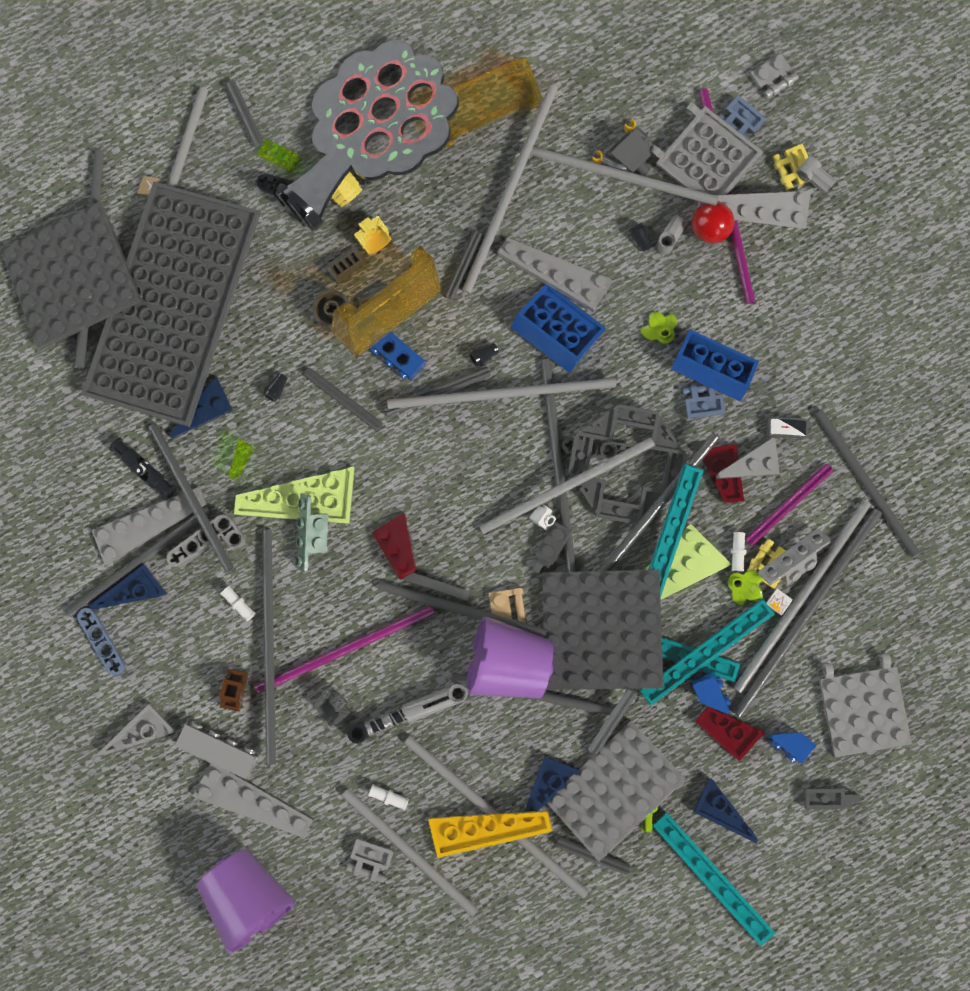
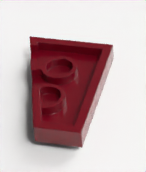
M736 444L713 447L703 458L704 465L724 504L744 501L741 477L716 479V475L721 470L738 460Z
M405 513L371 532L400 580L417 570Z
M706 707L695 720L702 729L739 762L765 733L710 707Z

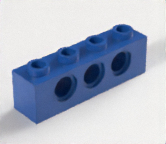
M368 312L353 328L354 337L362 344L364 342L370 346L368 349L374 355L380 354L384 358L382 361L390 368L394 366L399 370L397 374L404 380L408 378L412 381L426 365L422 357ZM376 332L379 334V337L376 340L369 339L371 333ZM390 344L393 346V350L390 352L383 350L385 345ZM404 356L408 358V361L405 364H399L397 362L398 359Z

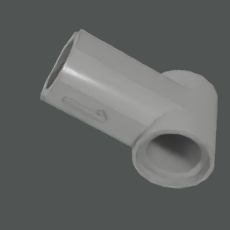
M809 156L797 169L796 173L800 179L805 182H811L825 194L836 180L821 168V163L815 157Z
M673 215L664 232L660 235L656 245L660 254L667 255L672 251L687 226L683 218ZM662 241H668L670 245L665 246L662 244Z

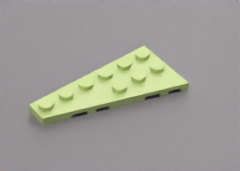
M355 467L238 494L235 499L234 514L297 520L300 510L298 508V499L300 498V493H306L311 495V513L328 514V522L350 524Z
M689 524L683 530L661 600L732 565L692 524Z

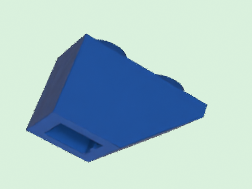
M713 671L692 679L693 687L700 703L724 713L730 712L728 705H731L728 694H723L721 688L724 685L720 676L716 677Z
M798 731L768 735V738L772 740L770 744L777 750L783 749L787 753L785 756L793 763L797 761L802 764L817 746L803 733Z

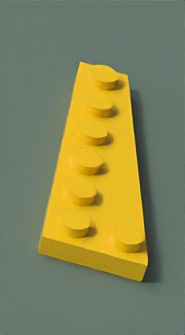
M548 811L434 817L428 819L437 858L553 831Z

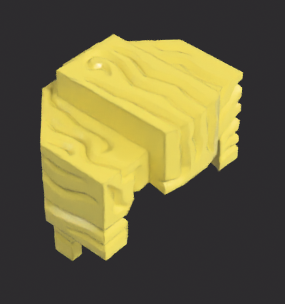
M351 172L346 175L331 197V200L334 203H338L340 207L349 203L362 191L358 181H356Z
M379 216L372 220L369 217L364 219V221L359 223L360 230L354 234L355 239L359 242L362 249L367 251L368 255L378 252L392 240L388 234V228Z

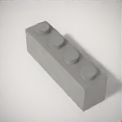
M196 722L184 725L175 747L244 779L249 778L259 757L255 754L256 751L246 746L243 749L237 746L238 742L230 738L224 740L220 738L219 733L213 730L207 732L202 729V725Z

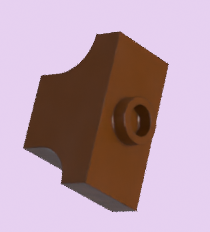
M228 669L227 676L223 679L219 699H221L220 708L241 711L249 673Z

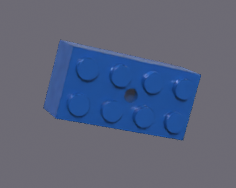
M689 329L671 370L741 401L750 386L759 361Z

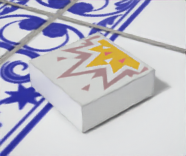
M776 588L766 603L781 616L792 602V599Z

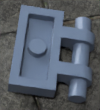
M739 95L725 110L730 116L728 118L722 114L719 116L748 140L750 138L745 132L748 130L751 134H754L766 121L762 114ZM734 120L742 125L740 129L732 123Z
M690 384L689 387H682L683 395H691V399L684 400L687 419L723 415L726 413L723 394L715 395L716 390L706 385L696 386V384ZM707 392L708 396L698 398V393Z

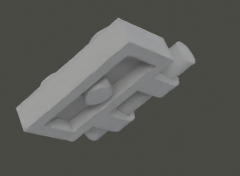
M781 53L749 74L759 90L765 86L768 90L763 93L765 98L776 96L780 93V90L792 86L793 82L798 80L796 73L790 76L787 75L791 67ZM777 78H780L782 80L777 84L773 83V81Z
M357 838L350 857L358 860L357 864L348 863L346 870L352 872L355 876L359 877L361 875L370 878L372 882L379 881L384 883L386 875L380 874L379 870L381 868L388 871L394 850ZM363 863L374 866L373 871L363 868Z

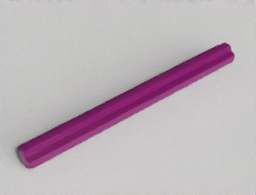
M829 464L821 467L745 538V541L750 546L754 545L833 472V468Z

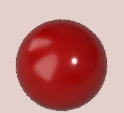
M718 201L716 206L704 203L698 207L693 214L691 224L693 232L699 240L708 244H717L730 236L735 220L732 210L726 204Z

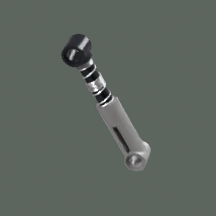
M457 683L403 704L401 710L397 709L394 713H386L379 719H373L371 722L355 723L348 729V738L351 742L358 744L375 735L376 732H383L384 729L393 728L396 724L399 725L403 721L411 723L462 703L467 698V688L463 684ZM455 688L463 690L464 695L462 698L457 699L453 696ZM445 696H449V699L442 701L440 703L431 705L430 703ZM355 728L362 729V738L354 737L353 730Z

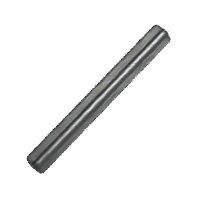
M308 368L305 371L304 376L375 431L381 428L382 422L316 371L312 368Z

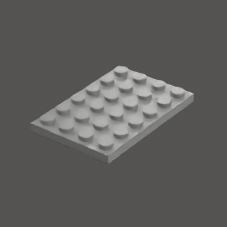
M630 721L603 746L598 755H594L579 769L580 772L577 776L573 774L565 782L566 786L557 791L556 795L547 804L600 862L673 793L686 778L638 727Z

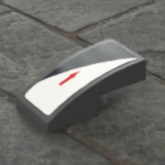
M767 417V436L806 439L808 438V419Z

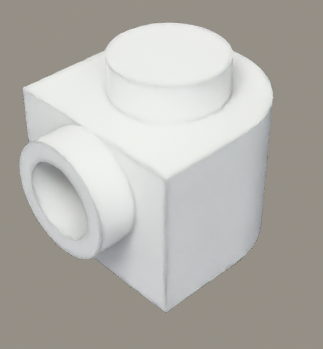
M545 505L536 507L529 517L532 522L546 531L550 529L556 520L551 515L552 510Z

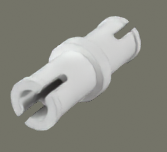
M743 532L733 533V549H731L733 572H744V555H746V550H744L745 533Z
M230 586L220 593L230 603L233 611L236 610L246 622L256 614L244 602L245 599L243 597L240 598Z
M374 784L368 795L383 801L387 806L390 804L404 811L409 801V798L395 794L391 789L388 791Z

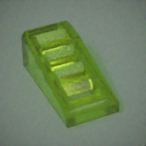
M267 139L257 154L260 158L291 174L300 161V157L296 152ZM273 147L271 152L267 156L266 153L268 152L269 148ZM283 154H286L282 162H280V159L282 158Z
M240 439L237 441L229 478L234 481L238 480L255 450L254 447Z

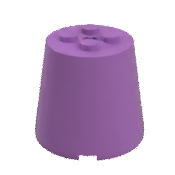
M483 617L473 643L472 650L476 652L474 662H469L467 693L478 696L542 698L547 688L549 677L553 672L552 640L493 618Z
M248 849L241 850L229 858L221 859L217 866L206 872L196 885L228 954L252 941L250 937L258 931L261 934L283 918L294 907L293 905L297 903Z

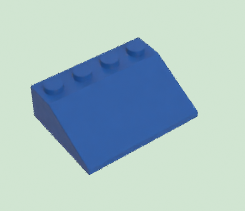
M546 284L516 315L510 328L569 373L578 365L606 330V327L560 292Z

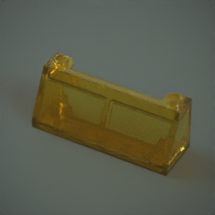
M518 57L451 87L459 98V107L451 119L448 120L451 135L445 148L454 145L458 137L522 108L528 107L531 110L539 106V102L543 101L527 57ZM431 97L423 101H420L419 104L423 105L427 103Z
M421 245L411 252L410 260L412 267L359 308L346 303L333 311L331 332L355 358L362 355L440 294L441 287L434 259Z

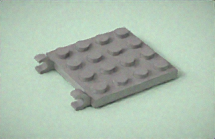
M691 102L686 108V113L694 117L693 121L665 153L654 145L650 150L651 156L658 160L656 166L681 186L711 195H728L761 157L763 151L706 106L700 110Z
M890 654L878 655L881 669L834 676L833 664L822 665L824 678L819 679L834 757L912 744L897 666L891 667Z

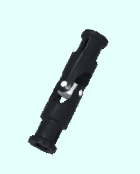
M121 437L112 442L109 450L111 452L114 451L121 458L120 460L133 470L150 488L157 490L164 500L169 499L175 493L176 487L171 486L165 481V477L150 463L145 461L133 448H129Z

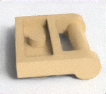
M523 588L489 593L491 612L512 619L509 596L514 595L518 621L528 624L522 594H524Z

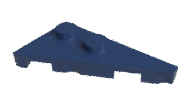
M217 377L211 381L201 394L191 426L187 427L177 424L170 433L172 439L233 411Z
M143 564L92 603L90 608L96 610L166 596L167 592L149 568Z
M544 756L524 812L539 811L556 795L557 791L566 786L565 782L573 774L577 776L580 770Z
M708 778L693 812L757 844L758 838L754 832L748 827L714 780Z

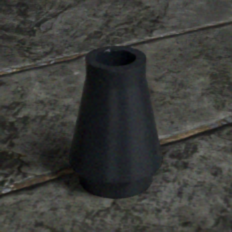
M641 222L629 229L631 238L643 252L653 247L646 225L644 226Z
M492 343L473 349L469 355L475 366H482L495 354L499 353L496 344Z
M278 373L264 388L263 396L270 401L276 402L277 399H280L288 378Z

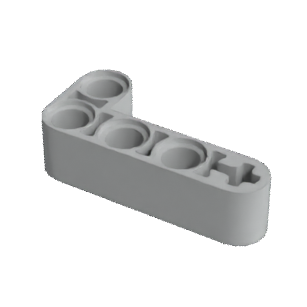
M219 515L210 521L219 540L223 538L228 546L235 549L243 547L246 542L245 536L232 518L226 515ZM227 519L228 527L221 529V521ZM199 529L167 554V562L170 566L181 568L211 547L210 542L205 540L203 529ZM238 534L240 541L233 545L231 539L234 535ZM195 542L197 549L194 552H190L189 546ZM175 555L180 556L179 563L174 561L176 559Z

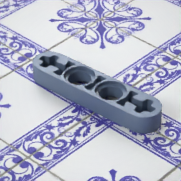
M91 608L81 609L77 619L105 669L111 675L122 674L125 670V662L97 613ZM84 613H91L92 616L89 617L90 621L92 623L97 622V624L87 628V626L91 624L88 620H83V618L85 617ZM95 628H99L102 631V635L98 639L92 636V631ZM106 644L111 647V653L107 656L101 651L102 647ZM115 655L116 658L112 659L115 663H120V666L118 667L119 671L112 670V667L114 666L112 661L109 660L107 662L106 659H109Z

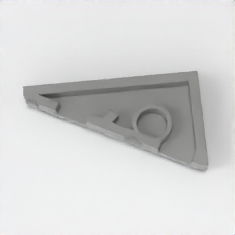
M775 438L768 439L750 453L745 454L733 464L721 470L716 475V479L780 474Z
M148 704L99 754L104 756L174 733L176 730L152 704Z

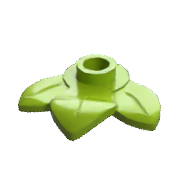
M651 312L649 315V325L641 328L640 332L649 341L658 340L662 344H669L675 338L674 330L677 327V319L673 314L664 317L659 312ZM664 332L669 333L667 336L662 335Z
M749 570L744 574L733 573L730 575L728 586L732 590L734 602L743 606L747 599L758 601L763 598L762 591L758 586L763 580L759 572ZM736 580L741 581V584L739 586H736L734 584Z

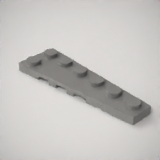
M811 191L715 195L719 196L718 201L726 204L732 210L735 221L806 229ZM698 201L697 208L704 203Z
M510 238L505 240L497 253L499 257L594 312L613 280Z
M201 488L193 489L202 508L207 506ZM180 494L93 529L92 533L103 562L107 566L151 538L156 537L169 527L194 514L184 494Z
M212 763L192 795L194 798L302 838L305 837L314 821L311 817L240 776Z

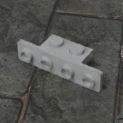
M816 529L759 570V575L769 585H773L781 578L787 585L797 581L802 574L816 566V553L831 542L830 538L820 529Z

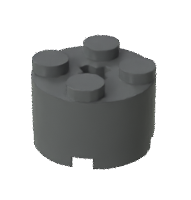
M333 289L322 291L316 297L312 307L317 323L326 331H341L352 321L353 311L347 296ZM334 308L335 313H331L330 309Z

